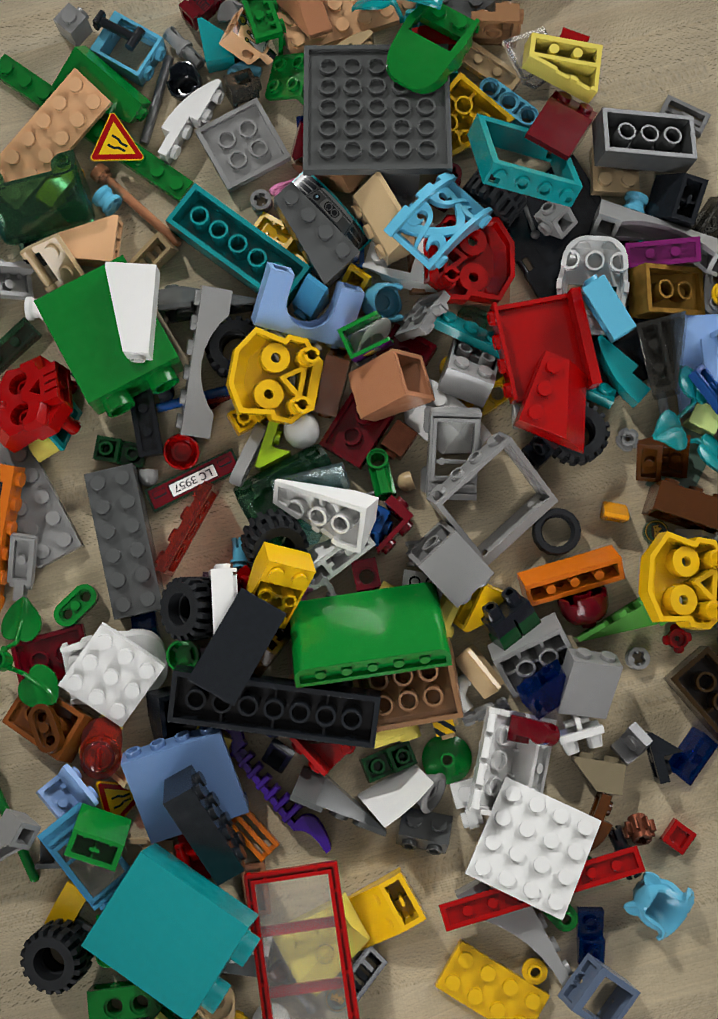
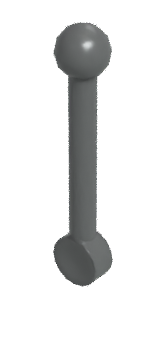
M526 205L524 212L532 231L531 237L538 239L540 232L536 230Z

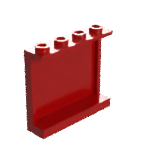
M580 287L570 288L565 294L500 306H497V302L492 303L487 312L488 325L493 327L492 344L494 350H498L500 359L497 360L498 371L504 376L503 393L505 398H509L510 405L522 403L539 358L546 350L569 359L587 375L586 390L595 389L602 383Z

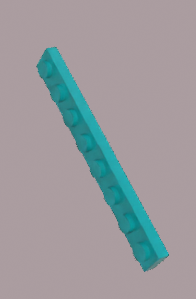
M451 311L443 313L435 320L434 329L499 358L498 350H494L492 344L494 331L483 329L475 322L466 321ZM602 382L597 388L586 390V399L610 409L614 403L616 390L609 384Z

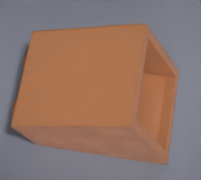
M392 348L348 373L350 389L353 392L357 405L356 410L360 419L376 422L435 401L422 355Z

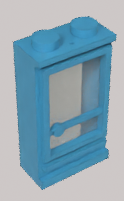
M79 802L37 835V837L95 911L100 908L102 911L127 874L130 866L122 856L114 872L63 855L82 805Z

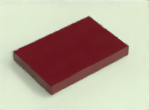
M81 623L41 634L29 642L20 640L18 645L11 648L15 668L29 674L30 669L34 665H45L55 672L58 681H61L66 672L60 647L63 643L67 642L68 645L80 642L81 638L86 637L84 624ZM17 674L20 683L25 677Z

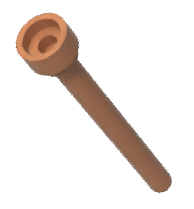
M99 163L93 168L90 177L97 184L108 185L114 193L118 194L123 201L151 226L163 233L174 246L179 247L182 244L181 239L112 178L110 169L106 165Z

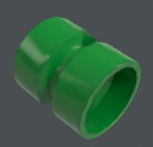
M177 640L168 647L166 660L173 670L178 664L196 666L203 654V650L193 640Z

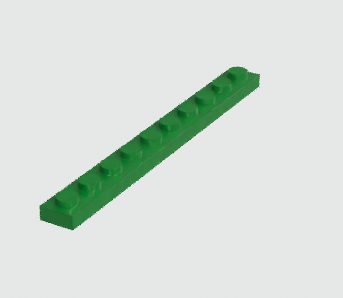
M5 53L1 57L0 81L38 107H41L56 90L52 85ZM99 119L83 138L96 146L106 122ZM135 142L144 156L141 161L119 162L177 202H180L194 185L193 181Z

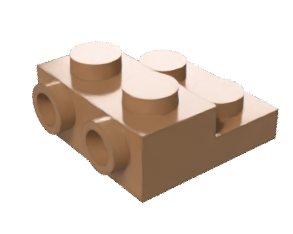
M510 1L496 3L494 12L484 9L471 11L470 18L480 20V31L478 34L474 33L472 40L478 45L514 46L516 36L520 37L521 24H523L524 9H520V3H512Z

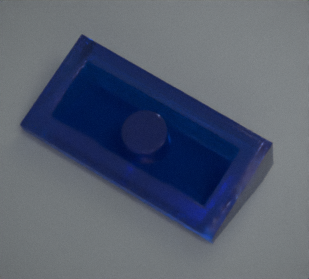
M692 727L678 746L683 752L673 754L669 759L672 773L691 786L718 747V744L704 732Z

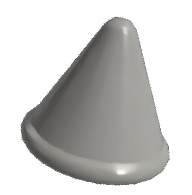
M443 773L426 774L434 784L417 802L421 811L425 814L435 809L444 794L446 777Z

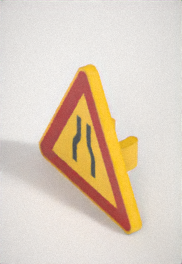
M110 113L90 159L93 162L141 161L144 157L116 114Z
M98 781L96 783L102 810L125 817L136 805L131 791L124 789L117 782Z

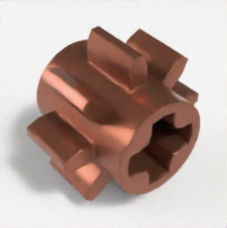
M643 813L632 814L624 822L625 838L632 839V843L635 845L649 844L653 840L652 837H655L654 832L657 829L654 819L648 820V817Z

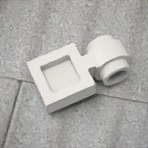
M473 777L449 784L456 809L465 807L464 813H460L464 829L469 827L470 830L480 827L479 824L484 823L482 815L469 812L467 809Z

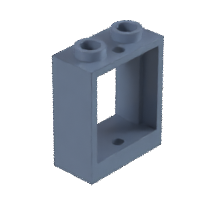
M587 953L557 996L571 1011L584 1019H623L641 992L626 978ZM607 977L616 983L617 987L597 1015L584 1008V1006L603 979Z

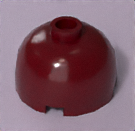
M603 585L557 599L561 614L568 622L574 625H581L582 628H591L596 626V622L606 615L609 597L607 589Z

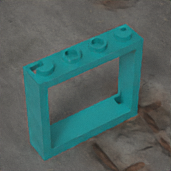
M477 113L467 135L483 184L572 207L583 186L571 157L566 161L553 153L547 154L548 150L524 138L530 128ZM495 147L550 162L555 175L501 161L498 159ZM491 174L496 178L495 181L489 179Z

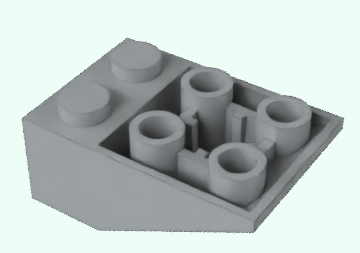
M453 338L437 390L483 408L495 385L498 368L497 360L499 358Z

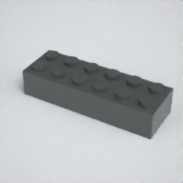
M133 463L84 474L114 620H125L159 612L161 610L160 599L163 598L162 592L164 587L142 484L139 481L138 468Z

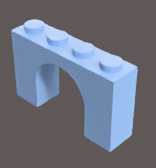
M267 262L251 316L253 324L268 332L270 330L279 331L285 337L290 334L307 338L310 343L314 344L317 341L323 342L326 346L333 349L345 348L337 329L357 320L365 296L362 288L337 280L330 305L326 312L317 319L301 321L295 319L287 312V300L295 276L294 272L289 267Z

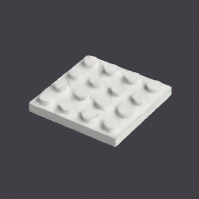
M505 777L491 809V816H488L465 874L563 920L601 820Z

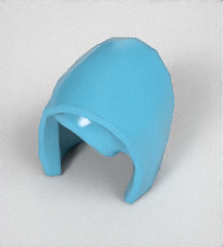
M384 282L368 287L364 291L365 296L361 305L364 314L367 315L377 310L382 318H388L391 323L402 321L404 316L399 314L402 310V302L398 290H402L403 285Z

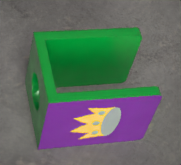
M377 310L337 329L350 359L355 363L394 345L393 340L387 337L356 353L348 336L382 318Z

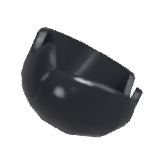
M179 61L169 68L170 79L166 81V84L173 98L183 101L195 90L202 87L203 81L195 65L189 61Z

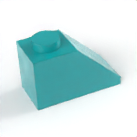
M202 17L197 18L208 72L228 70L235 64L234 59L237 57L219 44L224 31Z

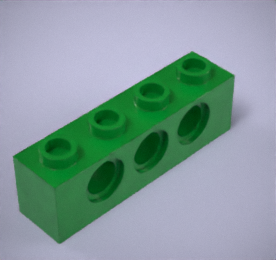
M129 980L94 984L87 991L89 1019H139L143 1017L153 1019L164 1006ZM137 996H145L148 1000V1005L139 1004ZM111 999L120 1000L122 1008H115L112 1005ZM165 1007L169 1012H171L172 1014H175V1013L172 1012L170 1009H168L167 1007Z

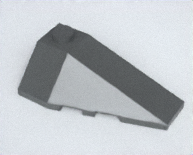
M176 284L167 285L165 289H159L157 307L165 323L191 321V316L196 315L197 305L193 304L195 290L200 289ZM232 294L229 315L253 311L257 298Z
M303 766L289 800L318 812L328 809V813L339 820L347 821L350 818L353 820L352 823L354 825L386 836L387 828H384L371 813L328 775L324 777L321 773H315L310 766Z

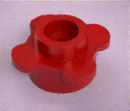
M672 624L668 634L662 637L663 644L671 646L675 653H682L684 647L692 640L691 633L681 629L677 624Z

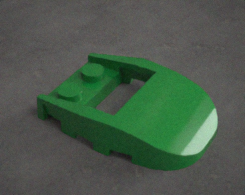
M443 3L440 10L421 4L407 16L389 48L386 60L387 74L394 82L412 92L427 94L436 91L448 81V76L454 70L458 71L461 67L465 54L469 52L472 46L474 33L478 34L480 31V20L477 18L473 20ZM421 22L457 43L451 51H448L411 31V28Z

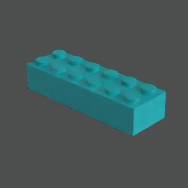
M194 183L165 220L173 233L256 294L259 292L267 262L291 268L295 276L288 296L287 308L294 300L305 277L309 273L312 275L311 267L196 183Z

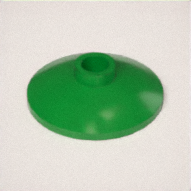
M435 736L427 742L423 749L422 765L426 774L443 773L446 777V784L462 780L471 768L472 755L469 746L458 736L442 740L441 736ZM445 755H450L452 757V762L450 764L443 763V757Z

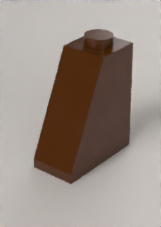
M331 348L326 354L315 409L313 410L318 412L317 415L330 419L332 416L336 417L339 412L349 378L348 373H350L353 364L347 350Z

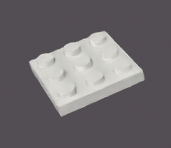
M102 622L58 686L122 727L163 671L166 664Z

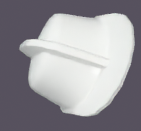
M380 318L371 325L353 333L350 342L355 353L387 338L391 328V321L388 318Z

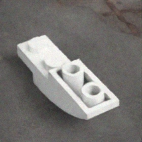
M215 79L187 96L162 125L161 128L165 140L159 148L158 154L160 159L169 166L173 159L176 160L179 157L181 146L185 139L188 140L191 137L193 127L198 129L211 121L216 105L221 104L225 95L221 80Z

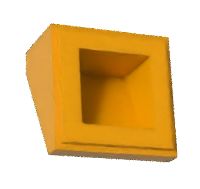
M603 501L600 513L601 520L625 523L629 520L630 516L626 505Z

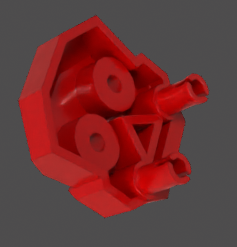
M447 214L435 227L454 226L456 224V216ZM492 217L484 229L479 228L469 234L447 255L453 262L450 266H448V261L439 270L436 268L429 271L424 266V284L430 285L437 292L445 290L451 296L447 304L463 305L468 300L483 304L499 303L515 277V242L500 218ZM425 238L423 241V252L429 259L438 251L436 245H431L428 251H426L425 245L428 238ZM468 239L474 240L475 246L470 245ZM469 275L475 276L476 282H472L469 279Z
M40 355L20 364V368L5 372L0 380V442L4 447L16 453L38 438L45 440L59 433L61 428L70 435L79 432L81 428L79 424L81 423L70 416L73 411L72 394L76 392L78 388L76 385L78 384L71 380L69 369L55 360L50 362Z

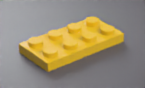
M462 939L459 940L435 982V987L487 1019H537L550 997L549 993L542 988L525 981L522 976Z

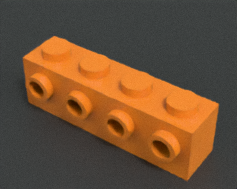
M612 545L517 573L521 593L524 598L530 601L532 606L625 579L622 557Z

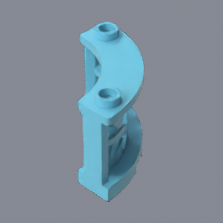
M449 172L440 174L434 184L429 182L415 195L418 199L413 204L410 203L409 206L405 204L383 230L418 259L429 271L442 268L449 259L447 255L469 234L479 228L484 229L491 221L492 217L490 215L494 211L491 207L483 208L455 183L457 177ZM429 204L443 209L454 208L456 224L448 227H430L433 220V211ZM422 214L426 217V223L424 226L421 225L424 218L419 219L417 215ZM401 232L409 236L417 237L415 244L412 245L405 237L401 235ZM423 238H428L425 245L426 251H428L431 245H436L438 251L429 259L417 249Z

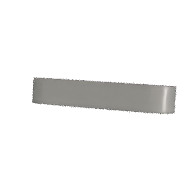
M257 422L233 468L229 483L240 488L243 486L259 454L267 425Z

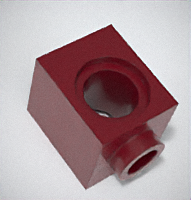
M375 557L351 563L357 592L380 588L381 582ZM365 570L371 571L374 575L373 581L369 584H364L359 579L361 572Z

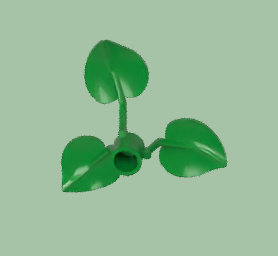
M22 597L9 608L2 620L1 632L3 637L14 641L7 646L1 647L0 671L5 672L9 670L25 677L19 683L18 695L20 700L27 706L34 707L37 704L55 705L59 698L60 686H58V678L51 668L36 664L30 669L28 674L12 666L13 657L8 650L18 645L20 640L24 642L34 640L42 628V619L39 612L28 598Z

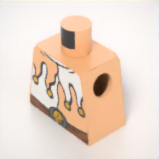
M243 7L233 15L219 42L223 48L247 65L253 64L258 58L269 65L277 55L267 46L269 41L255 43Z

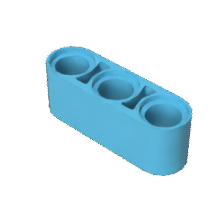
M488 77L481 81L479 88L484 92L491 91L493 95L488 96L515 118L511 122L512 124L526 128L531 127L539 115L538 110L495 78ZM503 105H510L512 109H506ZM528 118L531 120V122L526 123L522 119Z

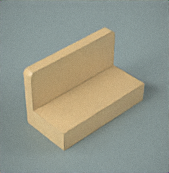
M474 644L468 646L455 658L456 665L484 699L498 692L501 689V685L505 683Z

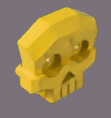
M255 327L232 351L226 387L237 414L263 415L270 422L289 425L301 416L315 409L324 362L319 357V350L316 347H312L307 338L290 334L283 338ZM272 354L278 355L279 361L277 363L272 361ZM296 375L295 385L293 386L287 378ZM266 390L272 393L271 399L265 398L264 392Z
M668 531L661 532L656 536L641 556L638 594L652 623L675 622L680 628L710 630L718 622V543L716 540L702 537L687 539ZM680 597H681L682 600H683L682 604H681L680 601H679V598H680Z

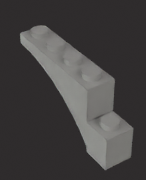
M8 808L5 809L0 819V862L20 850L29 851L41 826L28 814Z
M475 879L455 890L457 898L460 899L493 889V887ZM530 906L485 920L507 930L528 944L547 963L564 987L573 972L566 959L560 960L557 952L561 951L554 936L549 938L544 929L548 925L541 912L536 915L533 907Z

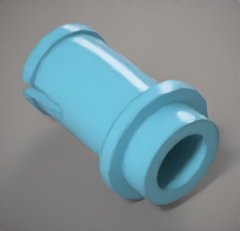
M234 537L231 538L232 560H230V563L233 564V568L241 569L249 562L242 550L241 537H238V539Z

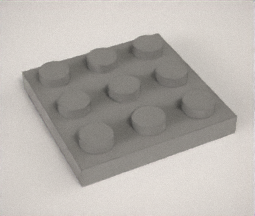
M257 97L195 130L196 136L229 193L291 161L289 152Z

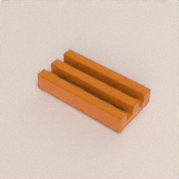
M249 809V813H246V816L272 844L268 846L243 819V815L232 819V827L235 832L239 831L242 834L246 846L262 862L280 845V842ZM237 821H238V822L243 826V828L253 837V839L263 848V850H264L263 853L254 845V843H253V842L244 834V832L235 824Z

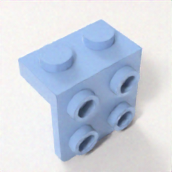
M67 763L61 768L57 776L36 792L56 819H59L79 802L93 807L99 804L97 792L91 786L87 787L81 780L82 775L75 766L70 767Z

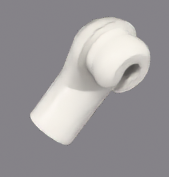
M462 674L458 676L463 713H466L474 706L466 696L471 682Z

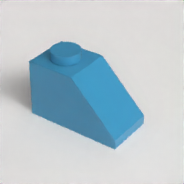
M309 273L292 301L294 315L301 321L317 319L330 303L328 287Z

